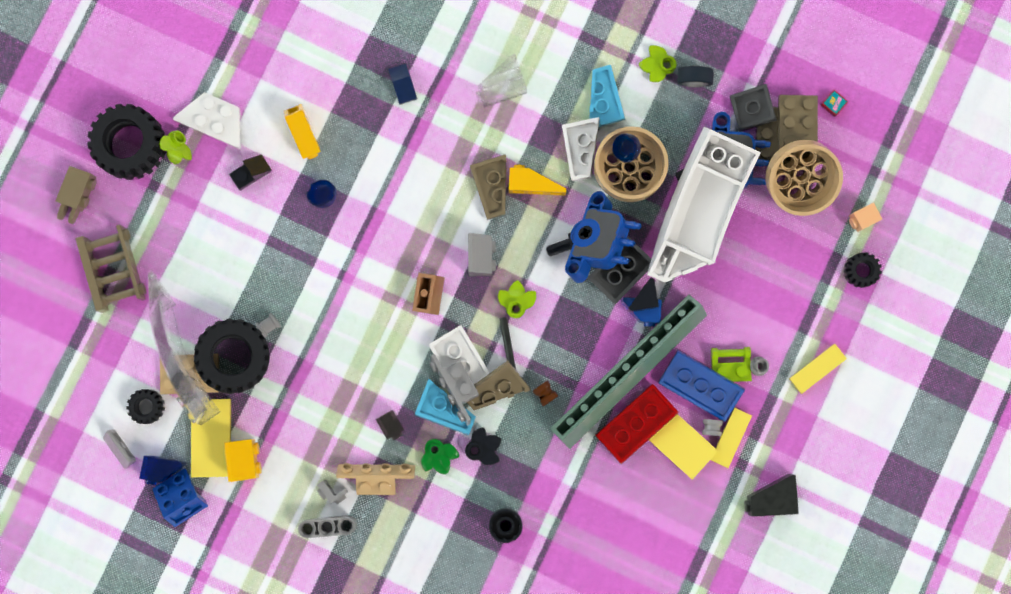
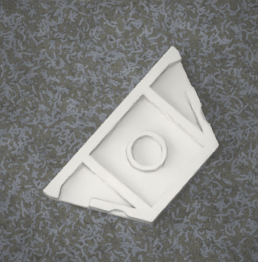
M204 92L173 117V120L241 149L240 108Z

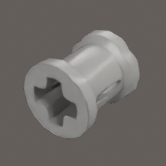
M272 313L264 321L255 324L265 338L269 332L281 327Z

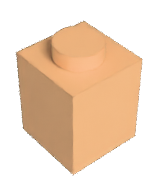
M874 202L849 215V223L857 232L882 220Z

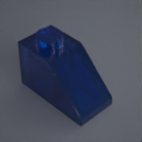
M144 455L139 479L145 480V484L156 485L157 482L165 481L184 468L187 462Z

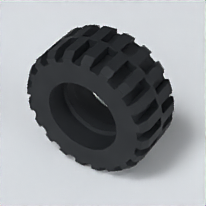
M116 104L115 109L112 107L106 108V113L102 114L100 112L96 116L99 119L91 123L92 132L88 131L87 137L91 141L87 142L88 149L91 150L90 155L92 159L104 171L119 179L133 180L134 177L140 179L144 177V173L151 174L153 172L152 168L154 166L158 167L161 164L158 161L159 158H164L165 152L159 146L160 139L166 136L164 130L161 129V124L149 112L139 106L135 107L133 104H126V106ZM136 126L143 134V142L139 151L129 158L121 159L116 157L112 150L114 136L125 127Z
M226 319L225 321H217L214 325L208 326L205 329L206 331L199 336L194 348L195 368L201 379L209 387L226 394H239L252 389L263 379L270 360L269 347L262 332L255 328L253 324L244 322L241 319ZM230 338L243 341L251 352V360L248 367L243 372L235 375L221 372L216 367L213 359L214 351L218 344Z

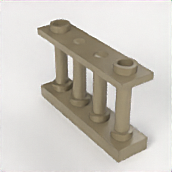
M116 225L117 234L94 241L84 236L75 238L96 312L109 311L108 305L111 302L134 295L139 300H146L144 295L147 293L144 283L140 281L129 243L131 239L130 232L121 225ZM117 241L121 242L122 252L99 259L94 258L92 253L94 248ZM126 259L128 270L105 277L99 276L97 269L100 266ZM131 277L134 288L108 296L104 295L102 287L105 284Z

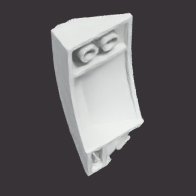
M703 127L668 206L647 275L660 281L668 282L677 276L685 275L705 265L716 263L715 260L735 206L761 152Z

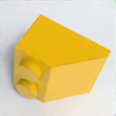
M255 439L225 442L228 482L259 478V474L262 473L261 463L257 460V454H259L258 442L255 443Z

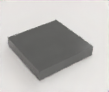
M767 84L730 95L740 132L777 121Z

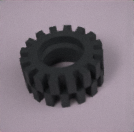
M861 252L852 256L844 266L846 267L844 273L847 275L845 278L849 279V283L854 284V287L864 288L875 284L880 279L879 275L882 274L880 270L882 265L878 264L880 260L878 258L875 259V255H869L867 252ZM859 263L868 265L870 272L867 277H860L857 274L856 267Z
M149 389L135 391V394H131V399L127 401L129 403L126 406V410H129L128 416H131V419L139 424H152L154 421H158L159 417L163 415L162 411H165V407H163L165 402L161 399L163 397L157 394L158 392ZM144 399L150 400L153 405L152 411L148 414H143L139 410V404Z

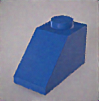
M623 297L621 303L628 309L635 298ZM658 300L659 307L656 309L631 312V314L639 323H644V327H655V324L661 322L662 300Z

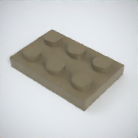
M778 96V150L786 144L797 140H813L818 142V96Z

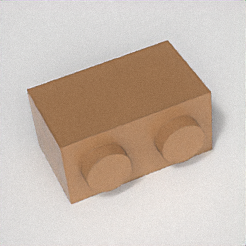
M418 273L412 311L439 315L445 277Z

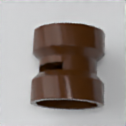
M548 380L532 391L535 396L540 398V403L543 407L558 397L556 391L551 389V384Z

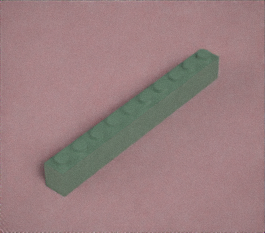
M688 294L550 428L553 433L569 449L572 448L707 316L703 306Z

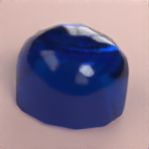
M624 133L615 138L612 144V152L623 163L632 162L641 152V143L635 135Z
M318 180L311 183L309 191L306 192L308 202L317 208L323 209L331 206L337 196L335 186L328 180Z

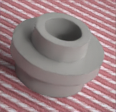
M755 357L750 363V369L754 375L762 376L768 371L769 363L763 357Z

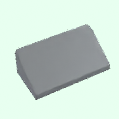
M108 430L103 440L123 468L126 469L136 462V458L116 430Z

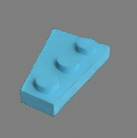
M611 65L592 70L589 119L599 117V127L625 120Z
M428 379L415 416L469 436L476 416L465 408L471 419V424L467 426L465 422H461L456 413L458 409L456 405H451L447 397L448 394Z

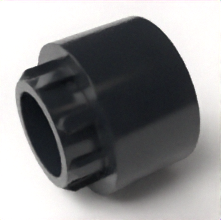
M500 508L491 515L489 531L498 542H513L522 532V519L515 510ZM503 520L511 522L509 530L505 531L500 528V523Z

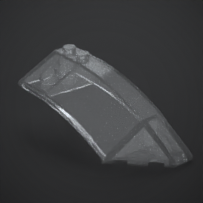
M149 271V318L160 360L166 375L179 396L176 398L183 408L186 406L190 412L187 416L193 424L202 425L219 414L220 410L199 381L188 360L177 328L173 308L176 303L153 271Z

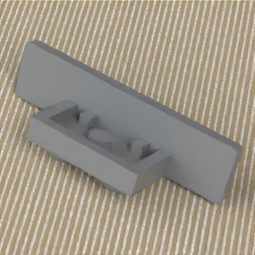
M431 355V362L429 364L433 372L439 374V383L443 389H447L449 393L447 397L451 405H456L458 418L461 422H465L467 426L470 425L471 419L463 404L478 397L479 393L463 364L459 361L443 369L436 355Z

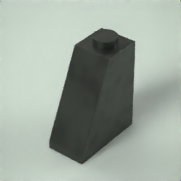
M787 474L749 494L744 502L745 512H748V515L751 517L799 514L796 475Z

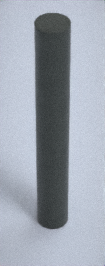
M507 317L499 318L506 359L516 369Z

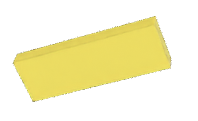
M833 344L791 376L789 380L799 393L802 394L847 358L837 345Z
M734 407L723 429L722 436H720L715 447L718 452L711 461L729 468L752 415Z

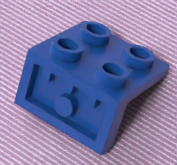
M185 468L152 489L163 518L174 527L208 507L206 500L196 492L189 473Z

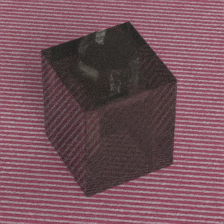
M394 410L376 419L387 440L392 438L395 441L403 436L402 432L405 431V428Z

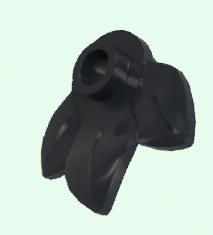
M479 428L473 432L471 442L465 448V454L469 459L479 460L484 465L495 464L499 462V457L494 451L500 446L502 439L495 435L487 436L485 428ZM473 447L478 448L479 451L477 454L471 453V449Z

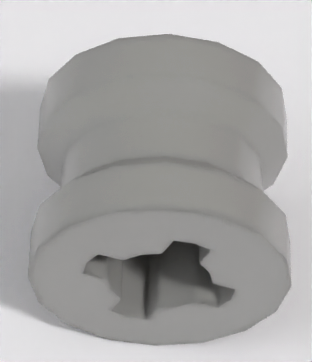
M703 419L705 428L702 430V435L722 436L720 426H722L723 421Z

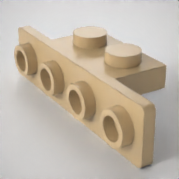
M345 463L338 465L336 478H356L357 495H395L396 479H414L415 465H371L368 463L358 465Z

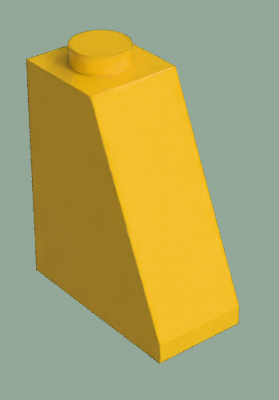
M300 104L285 110L284 117L302 158L309 160L317 157L318 153L321 152L303 105Z

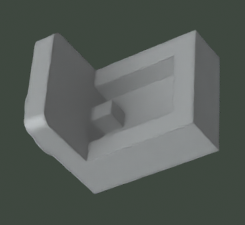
M323 480L317 485L319 487L317 490L319 495L323 499H327L330 504L334 502L339 504L347 498L345 496L348 492L347 489L336 495L327 480Z

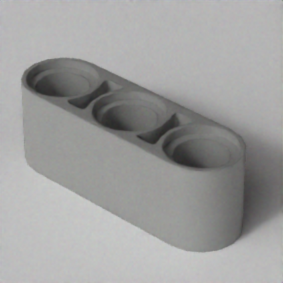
M352 516L307 519L300 523L298 532L304 538L348 535L356 529L357 522ZM344 520H349L352 523L351 530L343 528L342 523ZM324 522L332 524L331 532H326L323 529ZM306 523L311 524L313 527V531L310 534L304 531Z

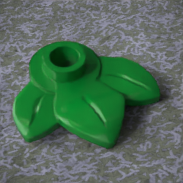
M430 439L425 444V454L421 458V465L425 471H429L434 467L438 473L446 475L450 470V460L458 458L459 453L452 444H443L438 439ZM433 446L438 447V450L436 452L431 451V448Z

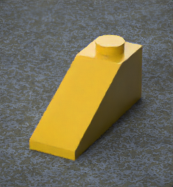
M524 165L510 167L509 193L566 195V188L530 168H525Z

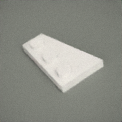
M599 117L562 125L571 181L591 178L600 122Z

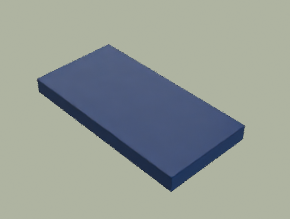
M677 350L658 381L660 385L724 422L745 391V388Z

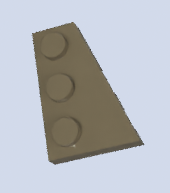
M506 154L470 165L487 220L505 215Z
M507 360L474 385L479 396L467 403L473 410H477L494 404L497 400L514 397V394L531 391V388Z

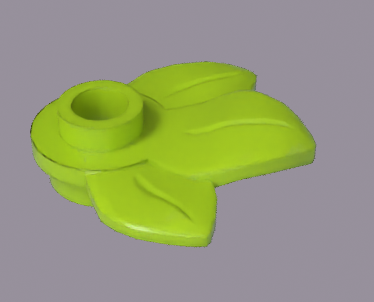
M656 45L649 46L650 57L643 59L639 63V67L644 72L650 73V82L664 80L666 75L673 73L677 67L676 60L672 56L667 55L664 48ZM664 63H669L670 68H665Z
M178 130L171 131L167 136H163L160 139V148L167 151V157L173 164H179L182 158L189 161L192 160L191 150L185 144L186 138L182 132Z
M516 280L510 286L509 291L499 290L498 300L506 308L507 314L510 317L520 318L524 315L526 309L534 305L536 291L525 293L523 285L520 281ZM518 306L520 310L513 312L512 307Z

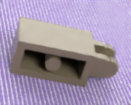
M69 166L55 200L61 204L57 219L63 220L70 207L72 210L68 222L70 224L76 222L79 212H83L84 208L89 204L88 197L96 186V176Z

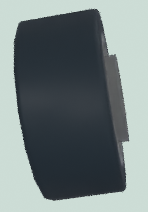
M704 66L678 68L677 83L688 87L713 85L714 69Z

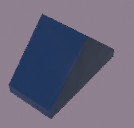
M406 63L388 69L399 105L417 100Z

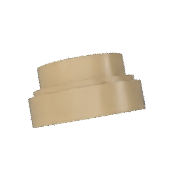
M623 127L611 132L600 143L594 158V174L599 186L609 196L623 202H637L653 195L665 180L668 171V155L663 143L656 135L640 127ZM629 145L632 147L633 152L626 153L623 147ZM647 154L650 161H642L640 155ZM613 155L617 158V162L614 164L609 163L607 157ZM631 164L634 167V171L627 172L624 165ZM644 172L649 173L651 180H643L641 174ZM615 174L618 177V181L611 182L608 176ZM633 183L635 190H627L625 184Z
M797 140L780 148L771 158L766 170V187L775 203L784 211L798 216L813 215L823 211L835 201L842 188L843 170L837 157L823 144L813 140ZM810 151V155L803 159V153ZM786 157H791L789 163L783 164ZM823 164L821 170L815 171L817 165ZM799 170H804L801 176H796ZM785 175L783 181L777 182L779 176ZM811 183H817L815 188L809 189ZM793 188H798L795 194H790Z

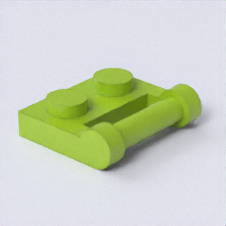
M750 347L721 350L711 348L712 370L733 382L752 381ZM743 356L744 361L718 363V357Z

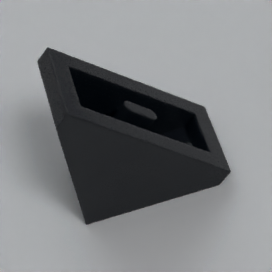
M652 277L627 309L629 313L659 307L655 281Z

